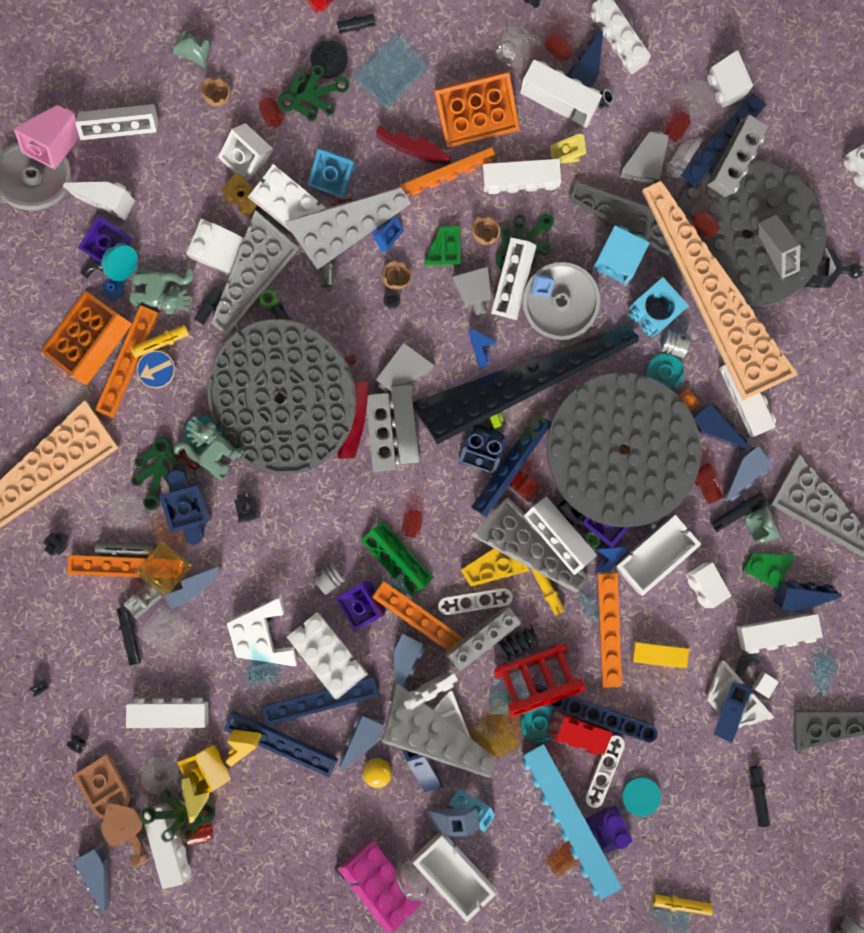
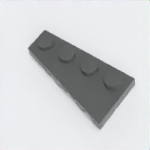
M794 711L795 751L820 746L828 742L840 741V739L864 735V711Z

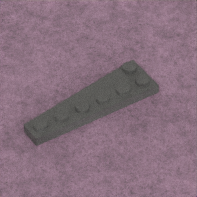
M579 182L575 183L569 198L570 202L613 226H623L629 230V233L645 237L650 247L670 257L671 250L650 207Z

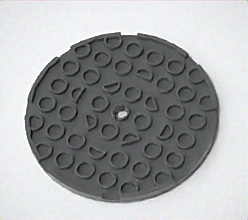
M750 161L748 164L749 170L739 182L741 185L736 193L724 197L707 186L715 170L713 168L709 170L696 187L690 184L678 200L677 206L683 211L691 226L695 228L700 239L705 242L708 250L722 266L745 299V302L751 309H758L780 303L782 300L797 293L810 280L817 270L824 253L826 224L820 204L803 181L776 165L760 161ZM775 215L779 217L800 244V271L783 279L778 274L759 237V222ZM746 229L753 234L749 239L742 236V232ZM673 257L674 263H675L676 267H678V265H677V263H676V261H675V259H674V257Z
M271 319L256 322L245 327L241 331L236 332L222 346L213 362L211 378L208 380V404L213 423L220 429L222 436L235 449L241 448L244 450L240 456L242 461L268 473L290 475L316 468L330 459L341 448L353 425L356 411V391L352 373L346 360L338 348L325 335L301 322L287 319ZM279 392L286 397L283 403L277 399Z
M612 373L585 382L561 403L548 431L547 461L557 489L575 510L593 521L604 525L636 527L665 517L687 497L698 475L701 461V443L698 428L691 412L671 389L643 375ZM625 444L628 447L629 452L627 455L620 453V445Z

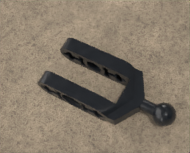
M825 247L821 259L826 261L825 276L813 274L803 287L830 288L840 274H848L850 278L858 279L863 275L864 270L859 264H853L850 267L842 266L834 249Z

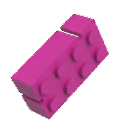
M374 841L365 842L338 868L348 883L360 882L353 883L351 887L385 932H394L406 920L405 916H410L422 904Z

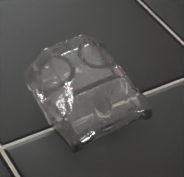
M509 20L500 40L495 58L527 73L537 56L544 38L513 24Z
M695 137L671 147L663 161L662 175L668 179L674 177L678 179L703 139Z

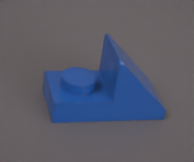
M394 215L373 230L372 234L381 252H385L390 249L404 230L397 216Z
M473 329L469 330L468 334L479 369L486 368L489 356L487 351H483V349L496 345V341Z
M625 547L595 549L606 558L605 561L601 560L595 569L597 571L595 574L610 572L628 549Z

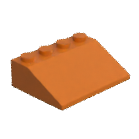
M506 70L432 88L447 148L520 130L510 74Z
M85 290L40 352L71 377L87 386L132 324Z

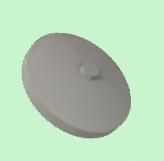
M19 143L12 144L0 152V198L9 205L23 210H40L56 204L68 192L63 185L64 183H71L72 175L66 157L63 158L56 169H53L21 153Z
M567 262L552 263L538 270L527 283L523 296L524 312L531 326L540 334L557 340L571 339L584 333L595 321L600 308V293L593 277L582 267ZM535 274L551 276L555 279L550 297L532 295L530 293Z

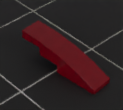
M381 126L376 131L377 139L407 155L438 164L449 165L451 163V156L422 136H419L414 141L401 131H399L396 137Z
M354 381L356 391L355 417L347 439L338 450V459H349L356 456L365 423L368 382Z

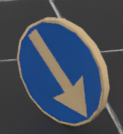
M154 350L148 352L138 362V378L149 388L158 389L165 387L172 381L175 375L174 361L162 351Z

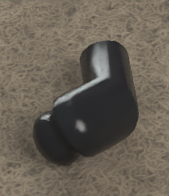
M95 259L90 260L80 273L88 279L94 270L104 271L101 263Z
M756 653L741 656L735 673L745 677L747 667L758 665L761 661L760 656Z

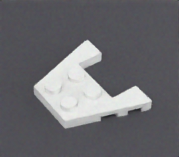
M277 596L270 602H264L259 607L228 620L227 626L237 658L290 666L297 665L294 647L274 649L266 617L284 614L281 596Z
M454 673L442 674L421 685L416 690L409 691L414 696L404 701L407 709H413L421 703L435 698L436 694L440 691L449 690L453 687V683L458 680Z

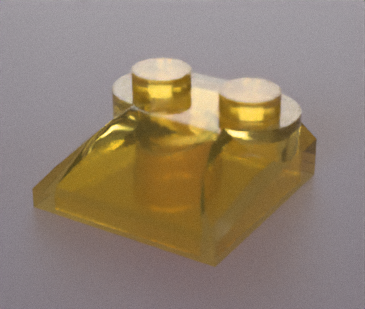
M162 541L136 569V573L156 591L167 596L189 571L192 564Z

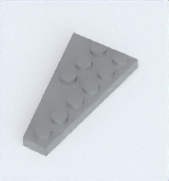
M798 454L770 505L864 558V526L857 519V516L845 506L846 504L819 478L815 470L809 467L804 458Z

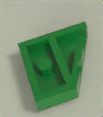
M460 226L440 227L424 261V266H460Z
M751 554L742 571L778 589L780 580L782 581L795 556Z

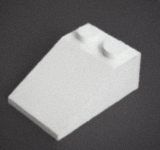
M110 182L64 183L63 185L74 197L123 220H126L135 202L131 197V193L126 190V187L117 182L115 184Z
M201 219L186 254L195 261L230 274L244 238L223 227Z

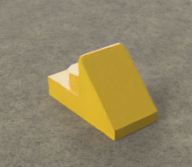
M233 730L227 740L232 747L228 751L229 756L225 762L229 766H233L257 747L262 735L255 732Z

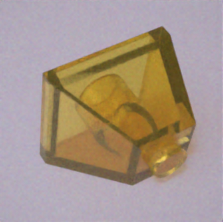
M501 708L468 728L476 743L495 756L496 759L504 757L522 746L520 738Z

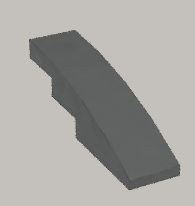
M410 383L391 385L400 464L418 463L419 454Z

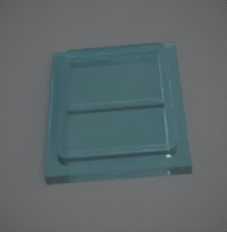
M396 36L355 77V80L387 110L429 66Z

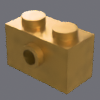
M235 173L221 189L224 194L223 198L230 205L235 203L239 207L237 210L245 217L249 215L252 218L255 210L257 212L261 210L256 203L248 198L254 187Z

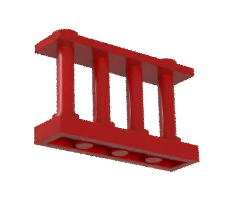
M567 643L563 645L555 644L549 650L509 664H499L494 669L495 679L502 677L511 699L510 704H508L510 718L584 692L585 685L582 678L578 680L573 678L564 657L568 652ZM557 658L566 679L564 685H555L546 661ZM536 664L539 665L548 686L547 691L542 693L537 692L528 671V667ZM517 671L521 672L530 694L528 698L522 700L518 698L509 675Z

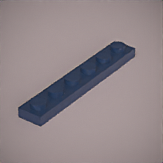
M751 93L681 173V176L692 186L696 187L722 157L740 120L749 114L756 118L767 104L754 93Z
M536 415L471 506L475 512L485 517L488 516L549 429L551 422L548 419Z
M375 677L360 680L338 699H335L328 689L264 705L261 708L265 724L269 726L378 697L379 693Z
M235 711L231 712L224 728L225 731L230 733L233 730L260 733L262 737L258 746L329 778L338 760L337 757Z

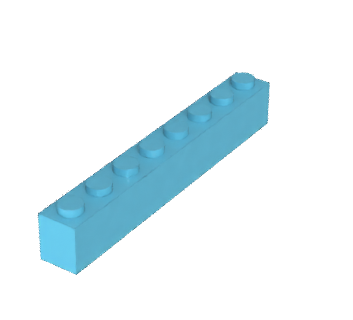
M544 743L523 753L524 759H522V762L527 770L531 769L534 775L531 779L536 788L540 787L543 794L541 797L546 806L550 804L553 810L550 813L555 823L559 822L563 829L560 830V833L565 842L570 841L572 845L570 851L574 859L579 858L582 866L579 867L585 878L589 876L592 882L589 886L594 896L599 895L602 900L622 889Z

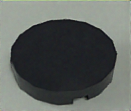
M333 40L319 42L314 46L310 55L312 69L316 65L323 68V75L321 77L331 79L338 77L347 67L348 57L346 50L340 43ZM320 68L314 69L317 75L321 74Z

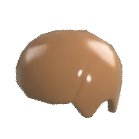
M207 77L201 83L200 91L203 99L209 105L223 106L230 100L231 89L228 83L220 77L218 79Z
M489 216L485 218L477 217L472 222L471 233L478 244L491 245L500 237V226L497 221Z
M391 261L382 270V280L390 289L400 290L406 287L412 279V270L407 268L404 262Z

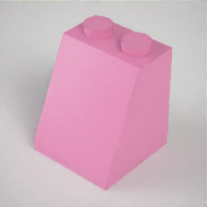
M56 105L17 126L14 131L21 153L56 169L79 138L75 114L68 108L64 109Z

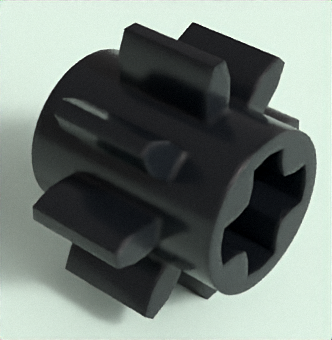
M61 532L56 534L50 533L43 542L47 546L44 551L50 555H61L68 547V543L65 542L68 537Z

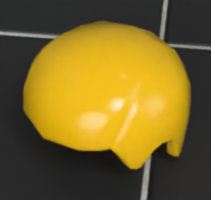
M372 758L365 764L363 778L370 787L382 788L390 782L392 769L387 760Z

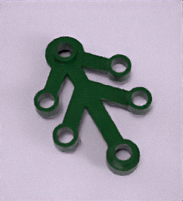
M316 65L312 69V75L304 92L295 95L300 83L305 81V74L302 71H297L294 74V81L289 91L283 92L279 96L278 105L283 111L290 112L295 110L303 114L309 121H314L317 118V112L313 109L308 110L300 105L299 102L307 101L322 109L326 115H332L335 112L334 105L327 104L316 97L334 91L344 93L349 89V81L345 77H338L335 83L314 89L319 77L323 75V68ZM315 68L321 69L320 75L314 73ZM298 73H301L303 75V79L301 81H298L296 79V75ZM343 81L345 88L340 89L338 83ZM286 98L291 99L289 106L284 104ZM327 106L333 107L332 113L326 112ZM310 111H313L315 113V117L313 119H310L308 117V113Z
M522 214L516 215L514 218V224L516 225L515 239L531 242L543 230L548 231L553 227V217L548 214L542 215L538 225L523 238V225L526 219ZM516 219H523V223H517ZM548 219L550 223L544 224L543 220ZM504 227L500 231L502 247L501 252L497 254L495 259L496 265L500 269H503L504 263L501 259L507 255L509 238L512 234L511 229L508 227ZM503 231H508V232H509V235H508V236H504V235L502 234V232H503ZM549 242L535 244V252L548 254L552 249ZM547 245L549 250L544 251L542 246ZM535 255L533 257L535 259V263L531 264V267L536 266L538 262V258Z
M167 437L157 438L153 443V449L143 456L136 457L134 461L137 467L143 468L147 465V461L157 455L156 463L139 475H134L131 478L132 485L141 486L144 480L153 475L150 495L146 496L143 500V505L147 510H156L160 506L158 492L161 476L169 485L167 479L169 471L164 465L165 457L172 465V471L175 470L177 465H180L181 469L185 470L184 465L179 463L171 452L173 445ZM161 443L166 444V448L164 450L160 449ZM140 458L144 460L143 465L138 464ZM136 477H139L141 480L139 484L134 482ZM151 499L156 501L155 506L150 505Z
M164 789L159 794L160 801L168 802L175 810L156 811L155 808L149 806L140 812L139 818L146 825L153 823L155 820L177 819L169 829H166L161 834L162 841L168 843L173 840L175 833L188 819L186 807L172 795V792L169 789ZM181 790L178 793L179 800L185 802L184 797L182 796L183 791ZM163 793L168 794V799L163 797ZM205 803L190 827L185 828L181 832L182 840L189 841L202 823H208L214 819L215 808L213 805ZM202 811H207L208 816H204ZM144 814H149L150 820L145 819ZM185 831L190 833L189 838L185 836ZM166 832L170 833V839L165 837Z

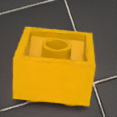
M214 745L206 747L177 762L184 778L190 777L191 783H195L197 794L194 796L212 792L231 780L229 771L224 766L220 753Z

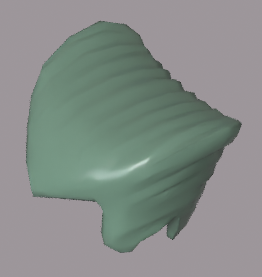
M184 30L174 45V55L196 62L206 69L211 43H209L208 39L200 42L190 33L186 34L187 30Z
M763 504L762 507L746 517L749 531L756 543H764L781 537L767 504Z

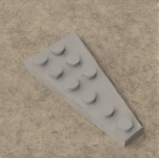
M395 187L369 197H362L359 200L345 202L312 214H305L292 220H285L284 222L318 270L411 203L402 188Z
M256 210L211 322L224 335L230 332L299 250L294 243Z
M508 497L471 534V536L575 593L589 580V577L582 570L575 575L570 571L524 517L525 514Z
M399 684L395 685L381 742L488 778L492 777L495 756L426 704L421 703L413 709H407L404 701L414 695Z

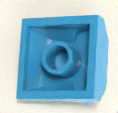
M318 148L307 186L343 199L351 174L355 168V161L338 153Z

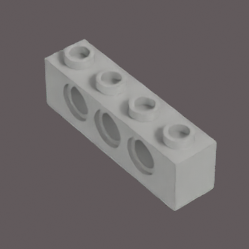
M750 114L740 120L707 186L724 197L736 193L741 185L739 183L741 178L749 170L748 164L758 153L756 150L758 145L766 138L765 132L768 126Z
M388 393L368 395L367 418L373 473L396 471V466H400L399 454L395 455L394 447H398L397 435L393 436L392 428H396L395 417H391L390 409H394L393 398H389ZM379 409L385 410V418L378 419L376 412ZM386 428L388 430L387 437H378V430ZM388 447L390 449L389 456L381 457L379 454L380 449Z
M502 607L443 654L455 670L462 671L521 623L509 607Z

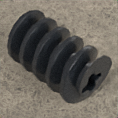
M530 625L531 631L524 627V634L517 630V637L510 633V640L504 636L502 638L503 643L497 642L503 657L508 661L511 660L510 654L515 658L518 657L517 651L524 655L525 648L529 651H532V645L539 648V640L532 625Z

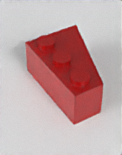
M554 710L547 728V732L553 740L567 743L577 749H586L587 752L593 755L598 753L605 755L613 734L607 728Z

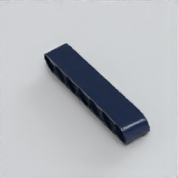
M534 684L535 688L541 689L542 692L548 689L547 686ZM575 696L562 699L558 704L551 703L545 706L647 743L655 741L658 735L656 728L649 722ZM572 702H578L579 704L575 711L569 710V705ZM595 708L597 710L596 715L588 717V711ZM614 715V722L611 724L606 723L607 716ZM632 721L633 727L630 730H625V724ZM651 728V734L646 737L643 736L644 729Z

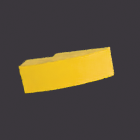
M633 641L631 661L687 668L690 649Z

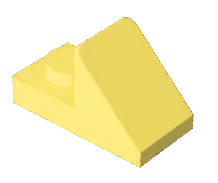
M577 134L550 145L551 159H559L560 164L580 161L579 156L586 154L584 135Z
M189 777L182 779L181 786L189 823L194 822L207 802L210 793L194 796L197 794L195 783H191Z

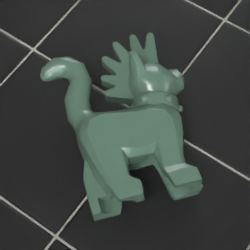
M137 269L138 274L133 276L132 284L134 286L145 284L146 287L144 293L130 294V303L133 306H140L141 303H144L159 310L164 309L165 313L172 315L176 309L190 311L189 308L185 307L192 305V303L186 301L191 299V296H184L187 293L186 290L180 292L181 289L179 287L175 289L172 286L167 294L166 289L169 281H174L180 285L189 284L193 279L191 269L186 270L185 277H181L178 273L173 272L162 273Z
M193 416L195 422L188 421L192 427H186L187 430L193 433L187 434V436L194 437L192 443L197 442V447L205 442L208 446L201 453H197L191 444L181 441L174 446V453L178 455L181 449H184L188 457L207 468L211 474L222 481L229 474L228 470L231 467L228 464L223 465L220 462L225 455L235 460L240 458L244 450L232 447L229 441L221 436L220 432H217L214 423L209 422L207 425H204L196 416Z

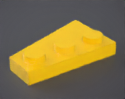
M495 548L461 569L470 586L530 571L526 565Z

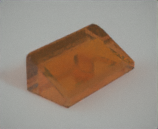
M570 841L545 860L558 878H561L580 862L579 858L574 859L570 848H572Z

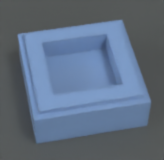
M535 274L530 293L532 295L550 297L555 279L551 276Z

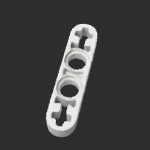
M499 588L449 596L439 601L438 608L442 614L451 615L509 605L513 595L510 590ZM503 591H505V594H509L506 602H503L502 599H497V604H493L494 599L491 593L496 592L495 596H501ZM486 594L490 597L488 605H482L479 602L481 595ZM458 598L457 605L459 610H455V606L450 607V611H446L445 608L441 607V605H444V601L452 604L455 603L453 599ZM469 598L471 606L463 608L460 605L461 599Z
M612 734L605 755H600L585 793V800L590 807L597 808L603 803L622 755L625 743L622 737L617 734ZM616 739H618L620 746L615 747L614 753H617V755L615 756L614 754L607 752V750L609 749L610 751H612L613 745L611 744V741H615ZM605 757L613 758V764L610 767L603 765ZM598 775L606 776V782L603 785L596 783ZM593 786L603 790L602 792H600L599 790L597 792V797L599 798V800H595L593 803H591V799L589 798V796H594L596 792Z

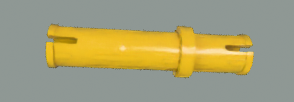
M183 324L173 330H165L159 336L131 346L134 357L137 358L167 344L172 345L174 341L189 336L186 327Z
M531 569L545 595L544 599L548 601L554 615L556 616L564 612L565 608L557 596L559 593L554 590L549 578Z
M653 894V907L668 908L673 912L680 910L712 916V903L677 898L676 895Z

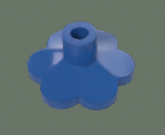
M109 279V281H105L102 285L104 288L103 296L109 297L111 301H116L118 297H123L125 294L123 290L125 284L123 281Z

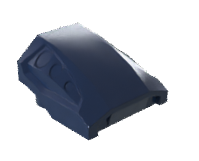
M481 425L471 427L458 464H466L494 475L501 459L507 436Z

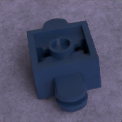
M175 469L167 477L171 490L163 492L159 497L170 533L183 529L187 543L196 545L204 538L201 524L208 523L212 518L201 482L189 485L186 472L182 469Z

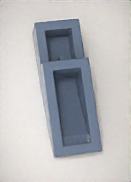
M216 567L182 580V589L165 595L170 610L187 603L203 592L221 572V567Z

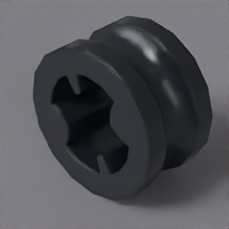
M395 291L385 293L383 297L384 305L389 309L397 308L400 304L399 294ZM396 296L395 300L397 299V302H393L392 305L388 304L389 300H387V297Z
M42 680L29 688V691H32L34 693L33 697H36L49 689V686H46L45 680Z
M72 735L71 741L67 742V746L76 753H82V747H86L87 742L77 735Z

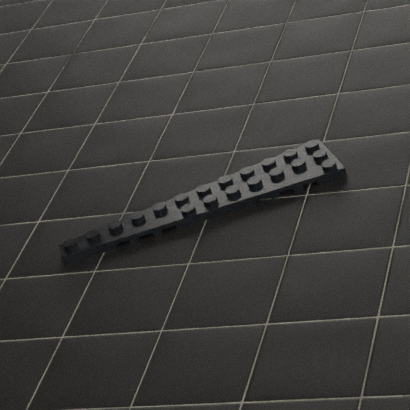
M629 325L429 397L420 398L418 401L413 402V409L438 445L639 341V336Z

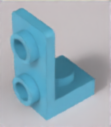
M461 789L457 790L449 802L450 807L453 809H477L480 830L484 832L495 817L490 806Z

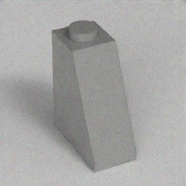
M661 131L649 132L622 169L620 178L650 184L657 183L660 180L669 135H665Z
M775 215L759 222V237L780 277L783 279L800 271V244L779 217Z
M403 343L376 381L379 383L378 387L382 391L387 393L389 390L392 393L391 385L411 383L433 371L434 365Z

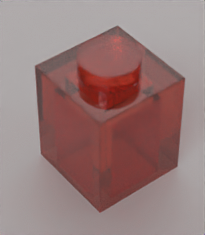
M519 470L509 484L513 491L528 502L541 488L530 476Z

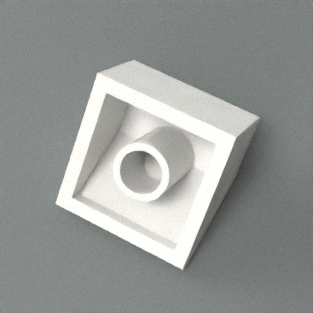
M739 51L732 53L714 65L707 76L710 86H713L715 89V99L718 103H721L722 108L743 100L753 87Z
M245 123L231 130L218 158L234 173L248 181L267 161L273 148Z

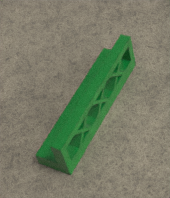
M384 521L380 522L361 540L411 597L417 594L434 578ZM371 536L376 540L377 545H373L369 540ZM383 552L390 556V560L383 556ZM396 566L403 570V574L396 570ZM409 581H412L417 586L415 590L409 585Z

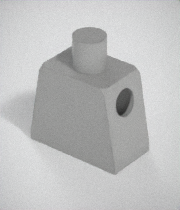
M488 267L452 277L453 285L464 307L473 306L476 316L485 314L487 311L484 302L491 301Z

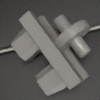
M149 582L123 605L137 619L164 596L152 582Z

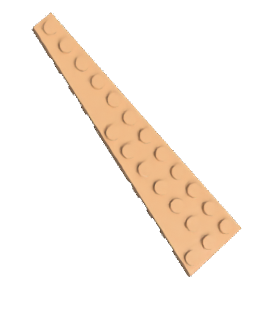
M659 181L643 189L642 192L742 400L798 375L784 354L780 352L775 341L768 335L763 324L758 321L753 310L745 302V299L717 259L712 256L705 242L700 239L695 228L688 222L685 214L677 206L676 201L664 184Z
M87 400L82 402L67 419L58 425L49 436L44 438L32 452L28 453L21 462L0 480V528L119 449V446Z

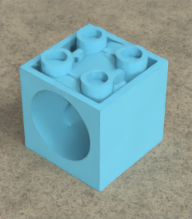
M614 226L593 269L627 285L634 276L649 242L641 235L629 233V230L623 226Z
M662 277L629 307L628 311L630 312L629 316L635 322L638 321L643 326L641 328L647 336L651 335L654 337L689 305ZM646 299H659L665 304L667 308L665 320H655L648 315L645 305Z

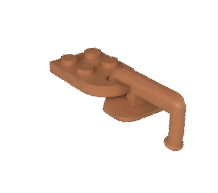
M106 754L74 774L73 777L93 813L103 819L101 832L107 843L111 846H118L129 840L136 852L131 857L130 863L132 866L137 867L149 860V854L137 834L142 828V822L137 811L134 808L128 807L130 801L129 790L109 754Z

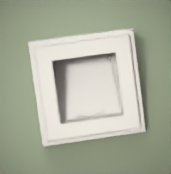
M761 671L752 688L769 698L778 681Z

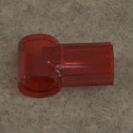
M709 463L699 467L695 484L700 488L707 504L716 502L724 497L715 480V472Z

